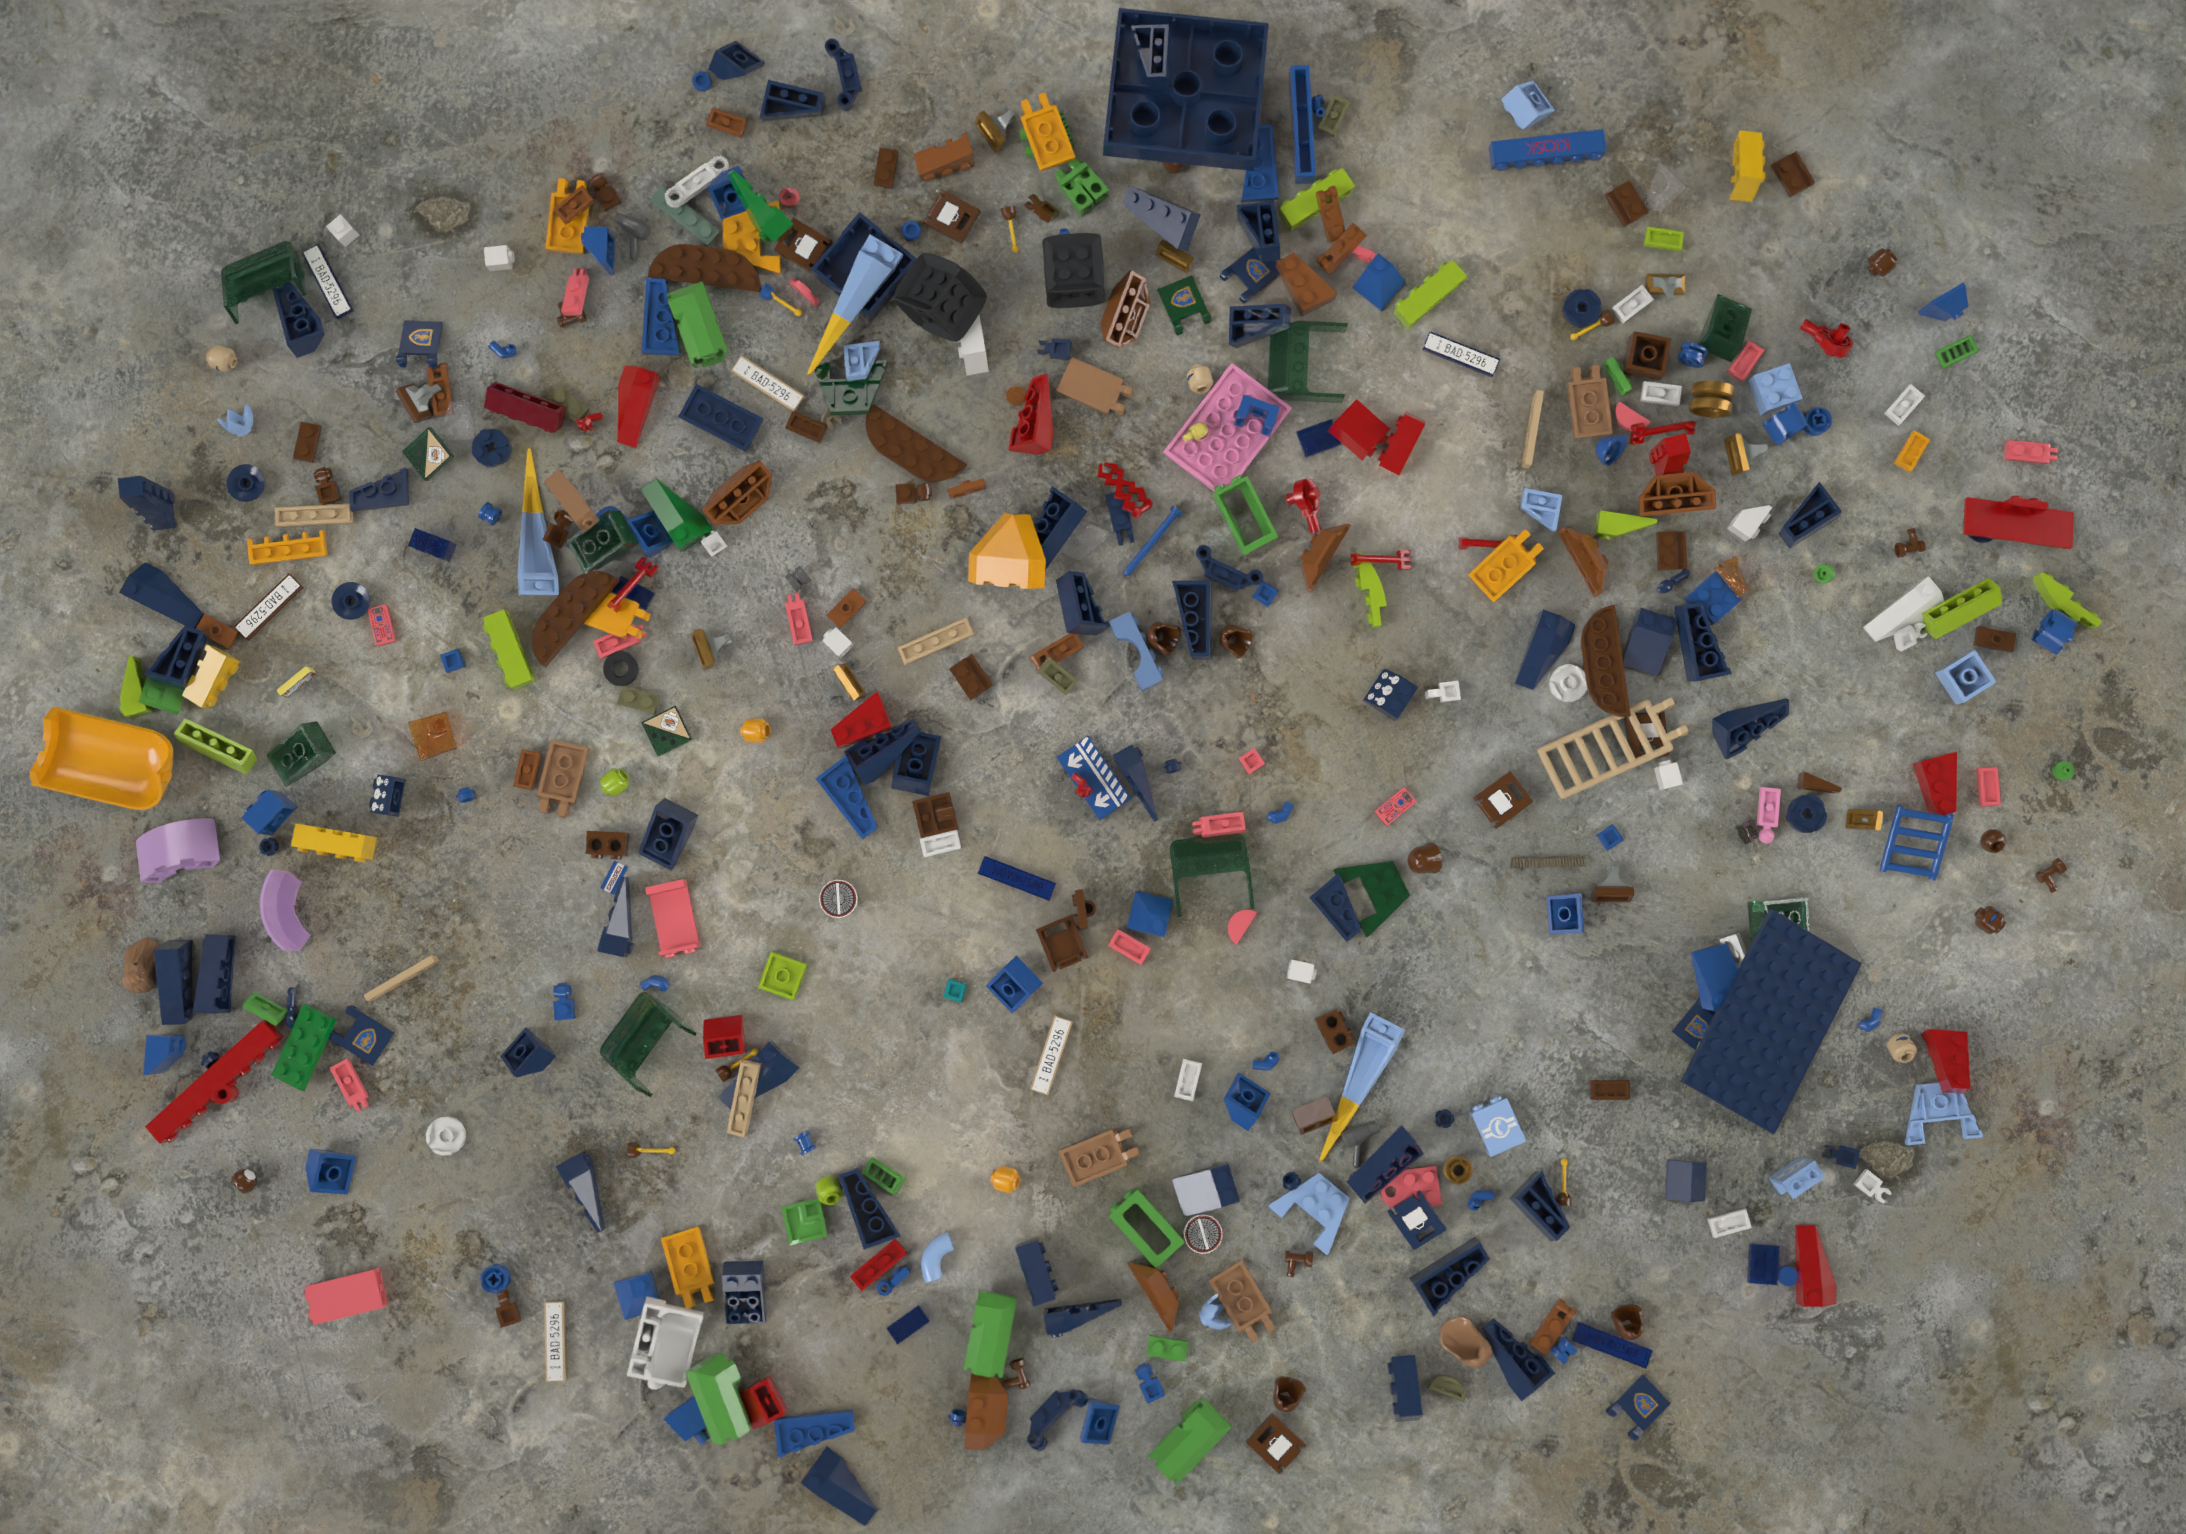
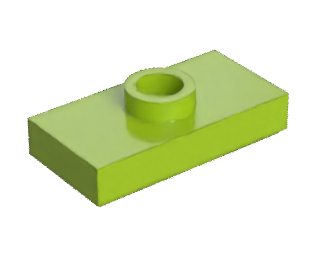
M1647 226L1643 247L1681 252L1684 232Z

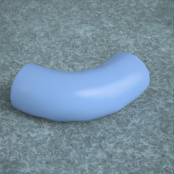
M948 1231L931 1240L923 1252L921 1269L925 1283L943 1276L940 1266L941 1259L945 1254L954 1250Z

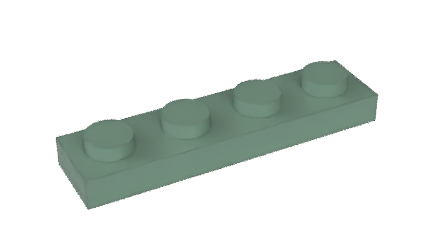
M661 185L650 198V201L701 242L710 247L721 232L685 203L677 208L667 205L665 200L667 189ZM675 195L670 196L671 200H679Z

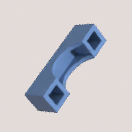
M1129 611L1110 620L1109 625L1116 640L1132 643L1140 653L1141 662L1134 672V677L1141 692L1162 683L1164 673L1161 667H1156L1153 661L1156 657L1152 649L1148 650L1145 644L1148 641L1144 632L1140 633L1137 628L1139 622L1136 616L1131 615Z

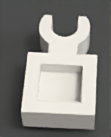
M1918 622L1914 626L1908 625L1894 632L1896 649L1903 651L1917 644L1916 639L1918 637H1926L1928 635L1927 632L1921 631L1922 628L1926 627V624Z
M1867 1169L1854 1182V1185L1867 1196L1872 1197L1875 1194L1876 1200L1882 1203L1886 1202L1881 1198L1883 1192L1888 1195L1892 1194L1889 1189L1880 1187L1883 1182Z

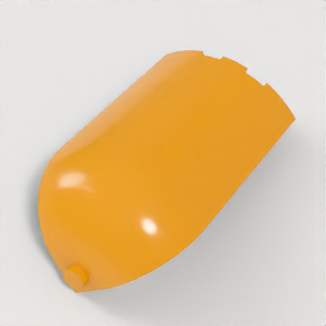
M54 706L43 718L44 733L42 741H46L44 751H39L37 759L29 771L32 786L134 810L149 809L159 803L171 780L173 768V748L171 742L164 735L151 729Z

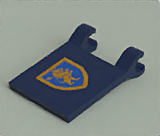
M1252 247L1233 264L1225 268L1219 277L1222 281H1226L1234 273L1248 289L1239 298L1245 304L1253 295L1276 278L1279 272L1274 261L1261 262Z
M404 321L399 353L396 356V362L399 363L398 366L402 368L407 366V355H426V362L429 364V368H437V355L443 323Z
M1700 996L1672 1031L1695 1051L1714 1017L1709 1011L1702 1008Z
M348 1006L345 1012L356 1018V1021L345 1037L334 1031L331 1032L329 1040L373 1066L394 1035V1032L364 1014L355 1006Z
M1642 1374L1616 1402L1606 1409V1413L1611 1417H1615L1623 1409L1636 1423V1426L1627 1435L1630 1439L1637 1441L1642 1433L1671 1403Z

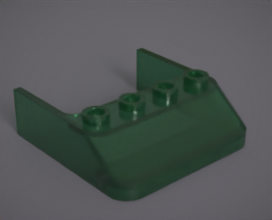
M283 241L226 265L221 270L224 308L235 324L239 323V303H244L256 295H263L266 291L273 288H280L285 283L294 281L303 296L307 295L304 271L295 248L290 241Z
M1291 322L1290 328L1270 335L1267 389L1281 400L1342 403L1345 394L1314 393L1307 389L1309 331L1345 333L1348 323Z
M1241 834L1180 839L1171 843L1169 853L1177 917H1182L1178 880L1183 877L1243 871L1246 876L1249 909L1255 908L1246 840Z
M642 992L636 997L600 1048V1055L635 1090L651 1097L653 1094L636 1078V1071L672 1022L693 1036L697 1032L657 998L647 992Z

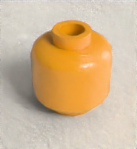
M749 718L741 726L740 733L748 743H763L770 736V725L763 718Z
M1003 1165L999 1166L996 1171L993 1170L990 1177L995 1190L1008 1194L1018 1189L1021 1179L1016 1169Z

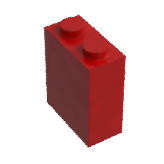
M1356 399L1333 423L1328 431L1363 461L1366 456L1371 457L1377 451L1376 446L1378 444L1381 446L1388 439L1387 433L1390 431V428Z

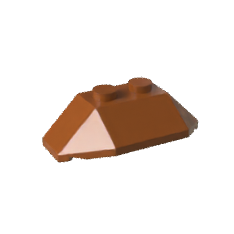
M1129 270L1113 288L1100 322L1103 340L1117 348H1122L1138 339L1150 306L1149 293L1146 286L1147 280L1133 270Z
M760 460L740 468L712 492L702 511L714 525L740 524L768 500L772 480L771 472Z
M1694 472L1654 475L1638 497L1639 516L1716 509V490Z
M1347 523L1322 529L1319 534H1314L1310 541L1313 544L1310 550L1305 549L1300 558L1303 560L1301 569L1308 592L1311 593L1349 530L1350 524Z
M1567 527L1561 528L1557 532L1593 597L1599 596L1602 593L1609 569L1606 556L1604 554L1601 555L1597 540L1592 538L1590 534Z
M1129 1261L1128 1266L1169 1333L1172 1332L1179 1306L1177 1298L1180 1295L1174 1286L1170 1288L1167 1283L1170 1279L1164 1270L1160 1271L1159 1268H1155L1152 1265Z
M971 1373L964 1449L985 1450L1005 1434L1008 1392L995 1376L986 1377Z

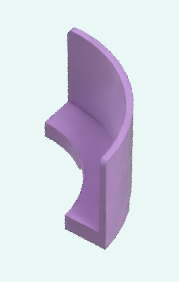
M212 818L189 819L165 824L146 832L136 840L141 883H161L164 879L177 874L176 870L185 868L188 871L213 868L220 861L215 820Z
M272 869L264 881L260 896V912L264 927L271 939L282 950L300 951L311 936L301 925L294 908L296 896L303 881L289 871Z

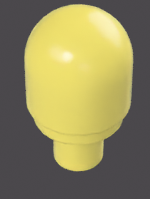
M1203 422L1194 424L1188 429V433L1183 435L1184 441L1188 442L1191 439L1195 441L1206 436L1208 426Z

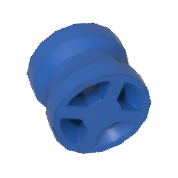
M486 502L480 509L478 518L487 520L488 524L493 526L500 519L502 510L494 508L491 503Z

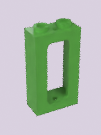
M1240 474L1232 478V483L1225 486L1223 483L1215 487V492L1211 495L1241 554L1246 555L1278 538V535L1248 476L1242 477ZM1236 489L1241 490L1262 531V535L1251 542L1245 540L1224 498L1226 494Z
M1131 1188L1125 1193V1199L1120 1204L1117 1201L1109 1208L1111 1211L1109 1217L1155 1268H1158L1185 1241L1138 1188L1135 1190ZM1133 1204H1138L1171 1241L1158 1254L1149 1247L1124 1219L1123 1213Z

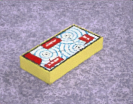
M305 666L280 686L277 692L280 696L288 698L317 673L313 668Z

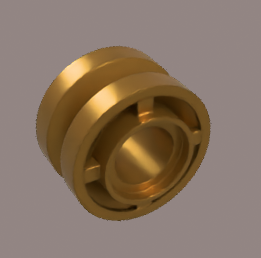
M1452 1156L1445 1161L1443 1172L1445 1177L1452 1183L1464 1184L1472 1177L1473 1168L1467 1159L1461 1156ZM1456 1165L1462 1166V1173L1459 1175H1455L1453 1172Z

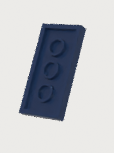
M695 384L678 416L685 422L745 453L764 420L762 417L698 384Z

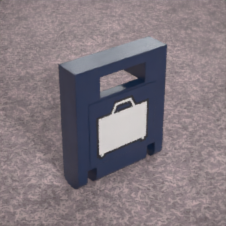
M1421 1190L1417 1191V1195L1420 1198L1419 1201L1412 1194L1394 1205V1209L1398 1213L1397 1215H1395L1391 1208L1387 1210L1413 1250L1446 1231V1226ZM1430 1226L1434 1228L1432 1232L1421 1239L1417 1236Z

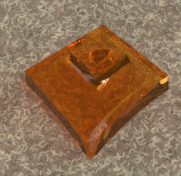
M1736 556L1720 563L1714 568L1739 598L1747 596L1752 592V589L1741 573Z
M447 712L408 722L420 761L457 749Z

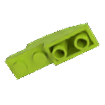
M1362 562L1358 566H1353L1354 569H1357L1355 586L1359 588V592H1367L1365 594L1366 606L1369 605L1370 613H1367L1368 624H1371L1372 629H1377L1382 626L1380 609L1386 608V598L1374 567L1371 563Z
M2040 572L2032 577L2041 597L2051 609L2059 610L2090 630L2099 627L2102 620L2093 611L2081 607L2082 605L2078 601L2071 600L2074 592L2069 590L2070 588L2066 584L2058 583L2047 572Z

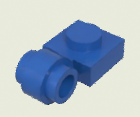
M558 983L553 988L554 996L560 999L559 1001H553L554 1021L575 1019L574 999L567 1000V997L571 996L572 993L571 985Z
M907 1265L903 1268L899 1266L892 1272L893 1277L891 1280L882 1279L878 1283V1293L882 1296L889 1295L893 1288L911 1273V1269ZM882 1285H887L888 1290H883Z
M1143 1363L1138 1365L1135 1373L1139 1380L1143 1379L1145 1381L1139 1384L1147 1404L1164 1397L1165 1392L1158 1377L1156 1376L1151 1379V1375L1154 1373L1150 1364Z

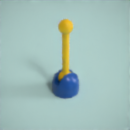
M766 283L760 291L759 296L765 300L775 299L793 311L796 316H801L802 311L795 309L775 296V290Z

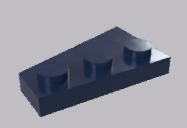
M1339 873L1309 897L1346 942L1362 930Z

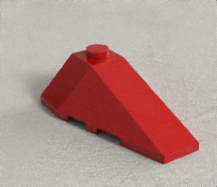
M624 366L618 383V443L636 449L661 380L656 372L636 366Z
M1045 373L1033 377L1024 398L1026 401L1025 406L1018 413L1020 419L1017 426L1013 427L1011 431L1009 451L1034 455L1051 451L1053 425L1049 379Z
M1795 1225L1796 1271L1798 1273L1796 1304L1802 1307L1835 1305L1836 1283L1816 1225Z

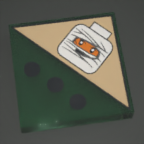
M432 427L424 430L402 451L425 481L430 480L454 457Z
M676 705L641 722L658 757L693 740Z

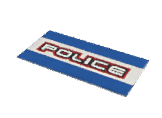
M614 861L600 888L614 895L621 876H624L628 867Z

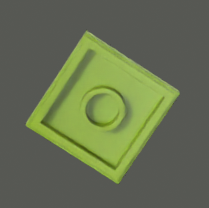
M771 951L758 988L795 1001L808 964Z

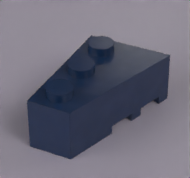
M1169 24L1131 26L1150 89L1169 88L1172 39Z
M768 80L760 118L763 121L822 116L826 96L822 92Z
M1274 201L1236 205L1237 220L1261 262L1281 260Z
M1286 304L1231 306L1229 313V345L1239 348L1290 328L1291 308Z
M1818 482L1779 532V536L1789 549L1838 519L1842 513L1820 482Z
M1069 571L1056 580L1066 633L1096 636L1110 627L1108 621L1105 622L1100 613L1102 611L1100 605H1096L1093 598L1094 592L1084 572Z
M1038 1238L1016 1245L1015 1250L1027 1282L1026 1286L1030 1292L1033 1307L1056 1300L1058 1286L1056 1280L1051 1279L1049 1272H1052L1049 1260L1045 1261L1043 1254L1046 1253L1043 1241L1039 1242Z
M1415 1355L1391 1357L1390 1362H1387L1388 1374H1391L1392 1378L1390 1392L1394 1399L1392 1408L1396 1422L1420 1420L1423 1416Z

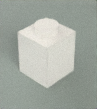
M341 214L326 226L345 247L359 236L357 231Z
M507 245L484 247L485 266L490 271L513 269L512 263L515 262L514 252Z
M836 627L834 629L830 628L823 636L824 639L822 641L840 659L854 646Z
M1663 761L1659 763V767L1654 768L1659 790L1683 785L1677 762Z
M1290 959L1286 978L1311 983V980H1315L1317 969H1314V964Z

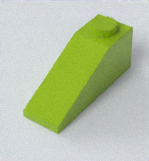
M1601 510L1596 515L1594 536L1599 537V540L1610 541V539L1652 527L1657 523L1658 519Z
M136 656L128 657L120 694L121 704L119 705L122 715L131 719L154 713L153 707L139 703L146 678L141 659Z

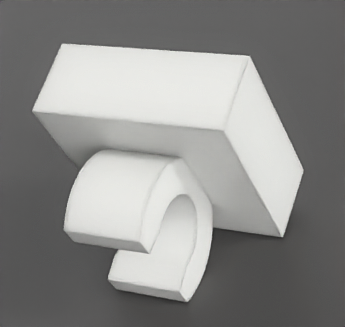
M713 530L710 536L707 538L703 536L701 541L711 557L727 547L718 532Z

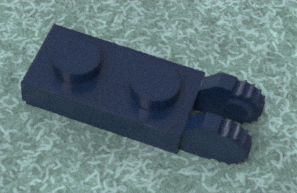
M1115 493L1106 494L1105 499L1118 545H1123V538L1120 533L1123 530H1127L1128 540L1130 543H1133L1134 537L1129 511L1122 510L1124 500L1115 499Z

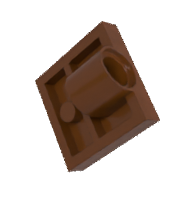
M950 792L912 801L921 838L959 830Z
M1083 889L1075 890L1076 894L1072 895L1073 907L1077 906L1078 914H1074L1076 926L1080 925V929H1087V918L1095 914L1096 906L1092 901L1084 900ZM1086 903L1091 904L1093 907V911L1090 914H1086Z

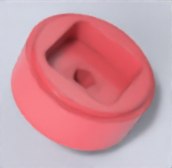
M787 187L780 192L779 198L784 206L793 207L799 202V193L796 189Z

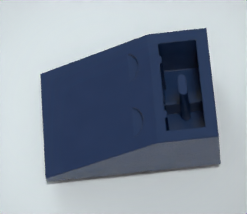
M724 1261L721 1278L726 1324L765 1323L764 1261Z

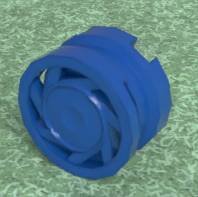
M1683 343L1680 348L1681 352L1677 357L1678 361L1690 367H1702L1704 364L1703 358L1708 353L1707 349L1694 343Z
M1823 407L1813 408L1804 415L1809 425L1803 430L1810 436L1822 435L1832 425L1831 413Z
M494 1264L486 1268L480 1276L481 1286L483 1290L493 1294L504 1290L511 1280L508 1268L501 1264Z

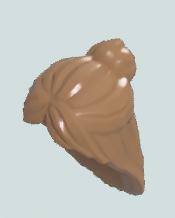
M143 938L129 946L125 951L122 983L132 993H148L157 982L154 949L160 945L156 941Z
M1463 1316L1454 1317L1443 1323L1440 1330V1342L1445 1350L1452 1353L1459 1361L1471 1368H1480L1488 1363L1492 1355L1491 1346L1475 1329L1468 1318Z

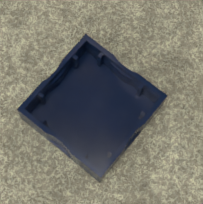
M859 212L843 230L837 242L828 248L814 264L811 271L813 276L840 297L857 255L869 235L902 253L903 257L894 272L859 312L868 321L872 322L895 295L901 280L917 258L900 244L888 238L878 226Z

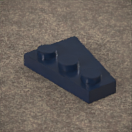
M404 467L395 474L383 476L381 480L373 483L369 482L350 490V510L361 511L409 505L407 468Z

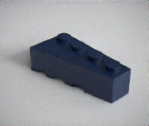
M205 934L192 1013H230L236 935Z

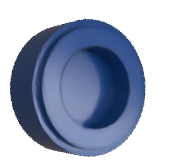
M700 71L694 74L692 83L696 90L705 92L711 88L712 80L708 73Z
M914 221L906 222L902 227L903 237L908 241H916L921 235L919 224Z
M1782 1266L1777 1271V1279L1785 1286H1792L1798 1280V1273L1790 1266Z

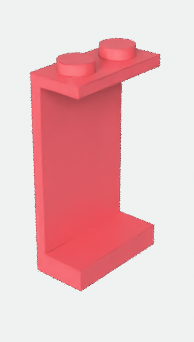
M681 879L645 887L646 895H650L661 951L658 952L659 956L665 955L666 959L676 957V953L684 951V954L696 952L695 948H699L700 943L687 881Z
M380 1267L305 1286L304 1296L309 1303L310 1309L308 1314L310 1320L313 1321V1325L388 1306Z

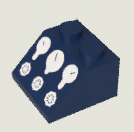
M1384 668L1363 701L1393 721H1396L1418 689V686Z
M377 774V778L373 782L374 796L370 799L369 803L371 813L399 817L406 779Z

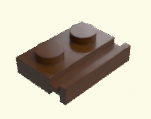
M1797 151L1771 165L1789 198L1815 184L1814 179Z
M1630 180L1605 194V198L1623 227L1635 222L1649 212Z
M1686 531L1657 532L1658 570L1687 569Z
M972 653L949 668L970 701L993 686Z

